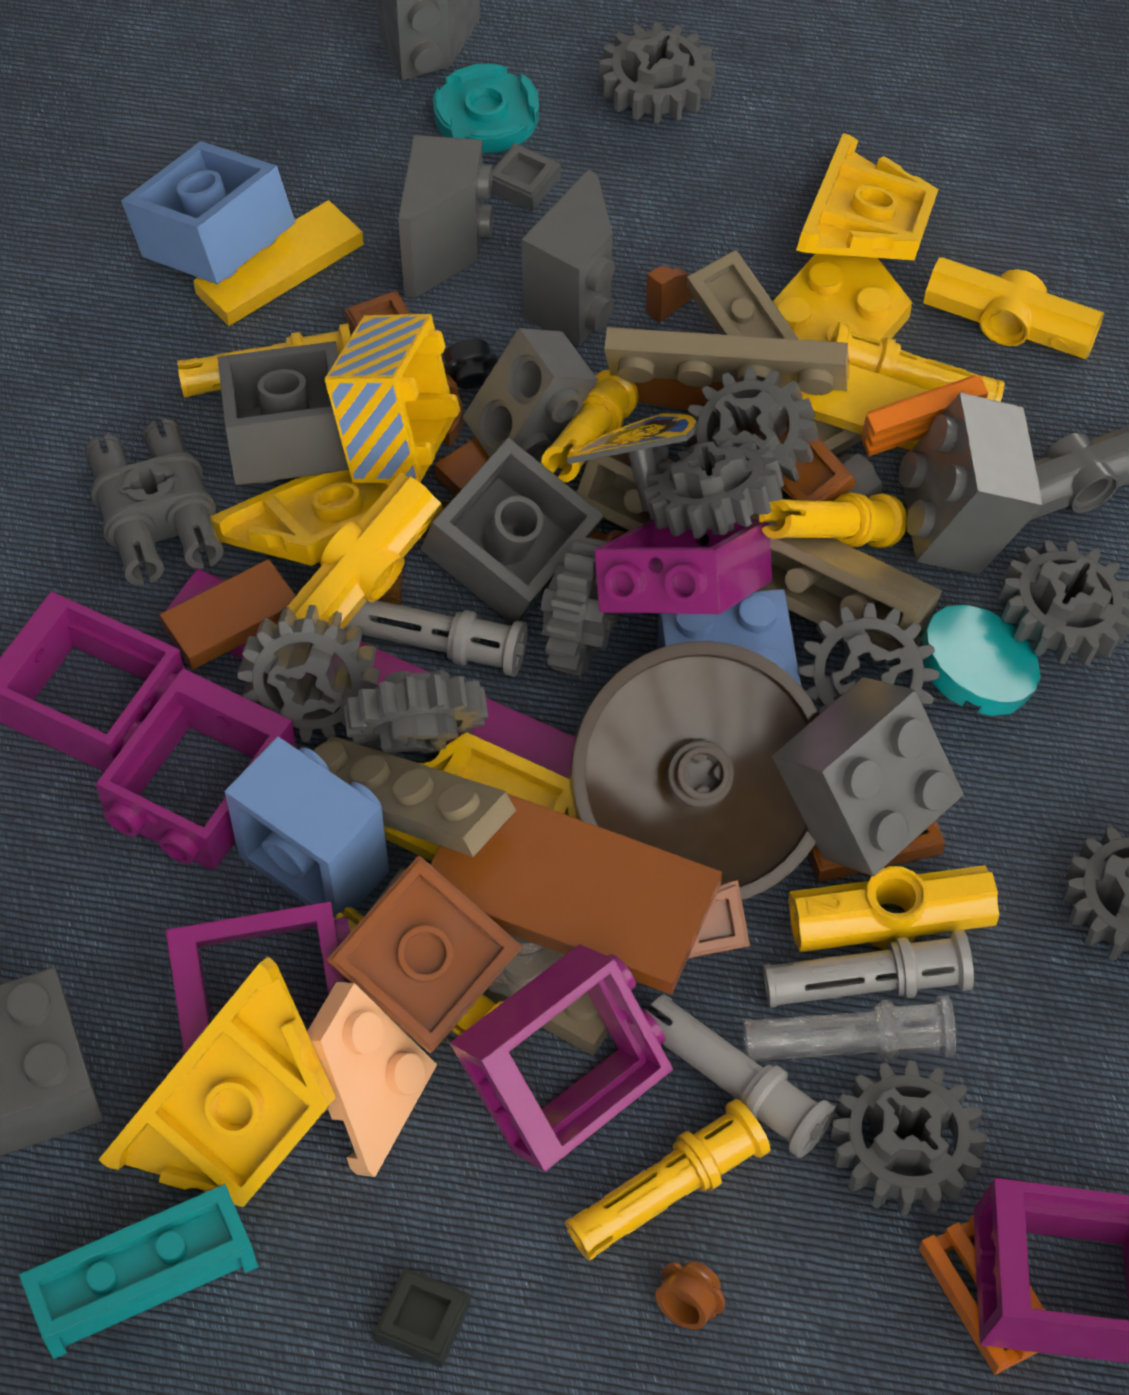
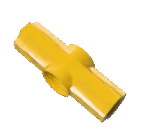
M939 257L932 271L923 301L924 304L980 323L983 333L990 340L1000 345L1018 346L1028 339L1082 359L1088 358L1104 316V312L1047 293L1044 283L1036 275L1028 271L1019 269L1008 270L999 277L943 257Z
M400 472L358 523L355 521L348 522L333 536L322 554L320 560L321 567L307 584L301 588L287 607L295 613L297 619L305 618L309 605H316L319 619L323 621H328L330 616L338 611L342 613L340 628L344 629L367 601L370 603L377 601L391 588L402 571L404 556L443 511L441 502L416 479Z
M986 865L916 874L914 871L904 867L889 866L880 870L875 876H871L869 881L790 891L788 899L791 931L794 944L797 945L799 952L871 943L873 946L888 950L889 942H894L895 938L906 937L912 943L916 936L996 926L999 919L998 891L993 873L988 871ZM895 904L902 907L906 912L901 914L891 913L884 910L880 905Z

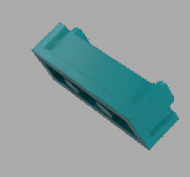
M224 1184L19 1274L42 1339L52 1358L56 1359L67 1354L65 1347L242 1267L245 1273L258 1268V1264L250 1240L228 1189Z

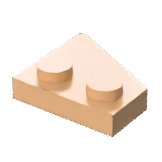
M336 982L307 1033L336 1095V1099L328 1107L332 1120L344 1121L354 1148V1152L346 1157L349 1167L356 1175L375 1177L437 1064L355 983Z

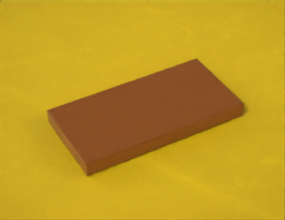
M508 794L516 811L474 857L443 846L439 847L430 865L508 934L564 955L579 944L606 956L614 954L628 967L636 982L670 995L675 990L722 880V871Z

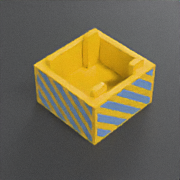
M432 314L364 315L325 377L327 391L352 483H392L400 472L421 482L427 469L433 463L435 455L454 419L460 412L457 396L450 394L441 357L445 349L443 334L441 331L435 330Z

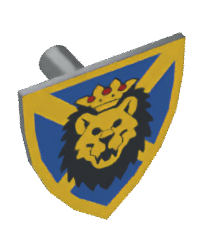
M661 413L613 430L587 442L568 456L567 462L571 464L628 452L642 510L649 511L643 491L648 488L647 476L659 474L658 464L666 462L670 456L667 445L687 441L695 433L698 427L697 421L689 415Z

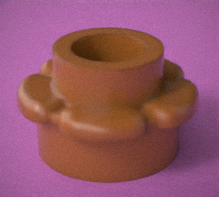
M695 1261L687 1262L683 1268L681 1264L672 1262L664 1267L661 1272L664 1281L656 1290L655 1298L661 1311L671 1321L686 1329L699 1330L704 1327L708 1320L714 1319L716 1313L721 1314L723 1312L725 1298L721 1292V1283L717 1275L709 1267Z

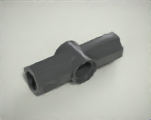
M1129 426L1092 440L1085 433L1069 434L1054 443L1045 452L1043 458L1034 461L1043 506L1029 521L1068 506L1078 513L1091 511L1109 500L1118 487L1128 484Z

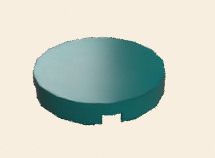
M474 64L456 70L445 78L446 84L440 90L437 87L433 95L434 125L441 136L482 140V153H499L510 149L514 143L520 145L533 134L539 122V97L537 89L531 80L519 72V77L507 73L506 66Z
M970 605L947 606L931 617L921 633V646L933 645L935 649L934 653L923 660L924 668L939 671V678L931 681V683L949 700L961 706L966 701L973 705L981 706L977 713L989 716L1012 714L1025 705L1035 692L1041 675L1038 657L1034 654L1028 640L1017 642L1013 638L1017 629L1011 623L1003 622L1001 617L989 610Z

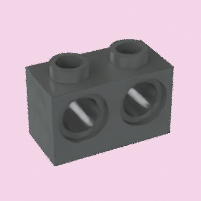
M518 328L462 418L489 457L509 437L541 463L544 452L548 447L552 446L572 418L579 413L584 400L598 379L562 331Z

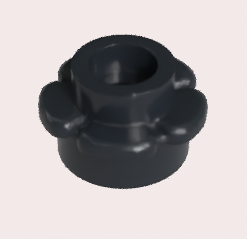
M481 339L457 342L448 347L444 352L446 362L444 365L445 374L449 375L461 389L481 387L498 362V357L495 354H491L488 342Z

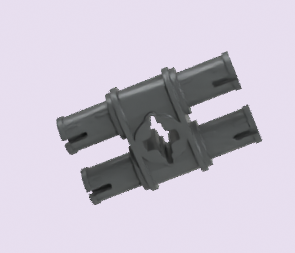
M161 419L166 437L162 438L160 436L156 421L150 423L143 432V441L151 456L149 460L128 465L121 440L116 436L108 434L103 435L108 453L102 452L98 436L93 438L85 448V455L95 478L91 486V499L95 506L100 509L104 521L102 525L103 536L108 544L118 549L124 567V576L133 585H145L139 568L142 565L146 567L150 583L159 579L164 572V564L158 554L155 542L178 536L186 563L198 569L204 568L199 553L200 549L205 550L210 566L220 561L224 552L210 517L216 513V504L211 494L206 492L202 482V466L196 457L186 451L178 424L169 419Z

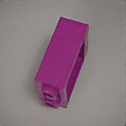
M654 519L603 544L594 549L599 613L722 614L772 581L770 538L761 530V528L769 526V522L759 523V519H751L752 524L747 527L734 523L735 530L729 531L724 535H713L712 529L706 531V534L709 536L708 545H703L698 538H694L692 530L688 529L677 537L672 536L669 527L659 530L656 528Z
M51 591L0 657V723L105 772L182 668H184L180 650ZM73 648H77L146 680L107 734L34 701Z
M182 668L97 781L96 787L103 807L104 817L117 831L130 837L140 834L158 843L168 856L180 863L189 865L194 861L215 871L235 843L226 797L206 825L201 827L141 797L140 794L189 728L252 757L253 759L247 768L278 736L295 748L296 743L292 720Z
M330 901L167 929L166 937L184 1055L212 1022L200 947L318 927L329 995L335 983L344 982V978L325 961L350 934L348 918L334 919Z
M581 944L450 1042L451 1047L511 1151L544 1172L674 1070L661 1047L665 1042L662 1029L648 1012L640 1008L631 991L636 987V982L628 967L614 954L606 956ZM587 992L618 1050L541 1109L509 1051Z
M994 1178L973 1209L980 1345L1129 1363L1128 1320L1031 1309L1026 1235L1027 1232L1122 1244L1129 1315V1195Z

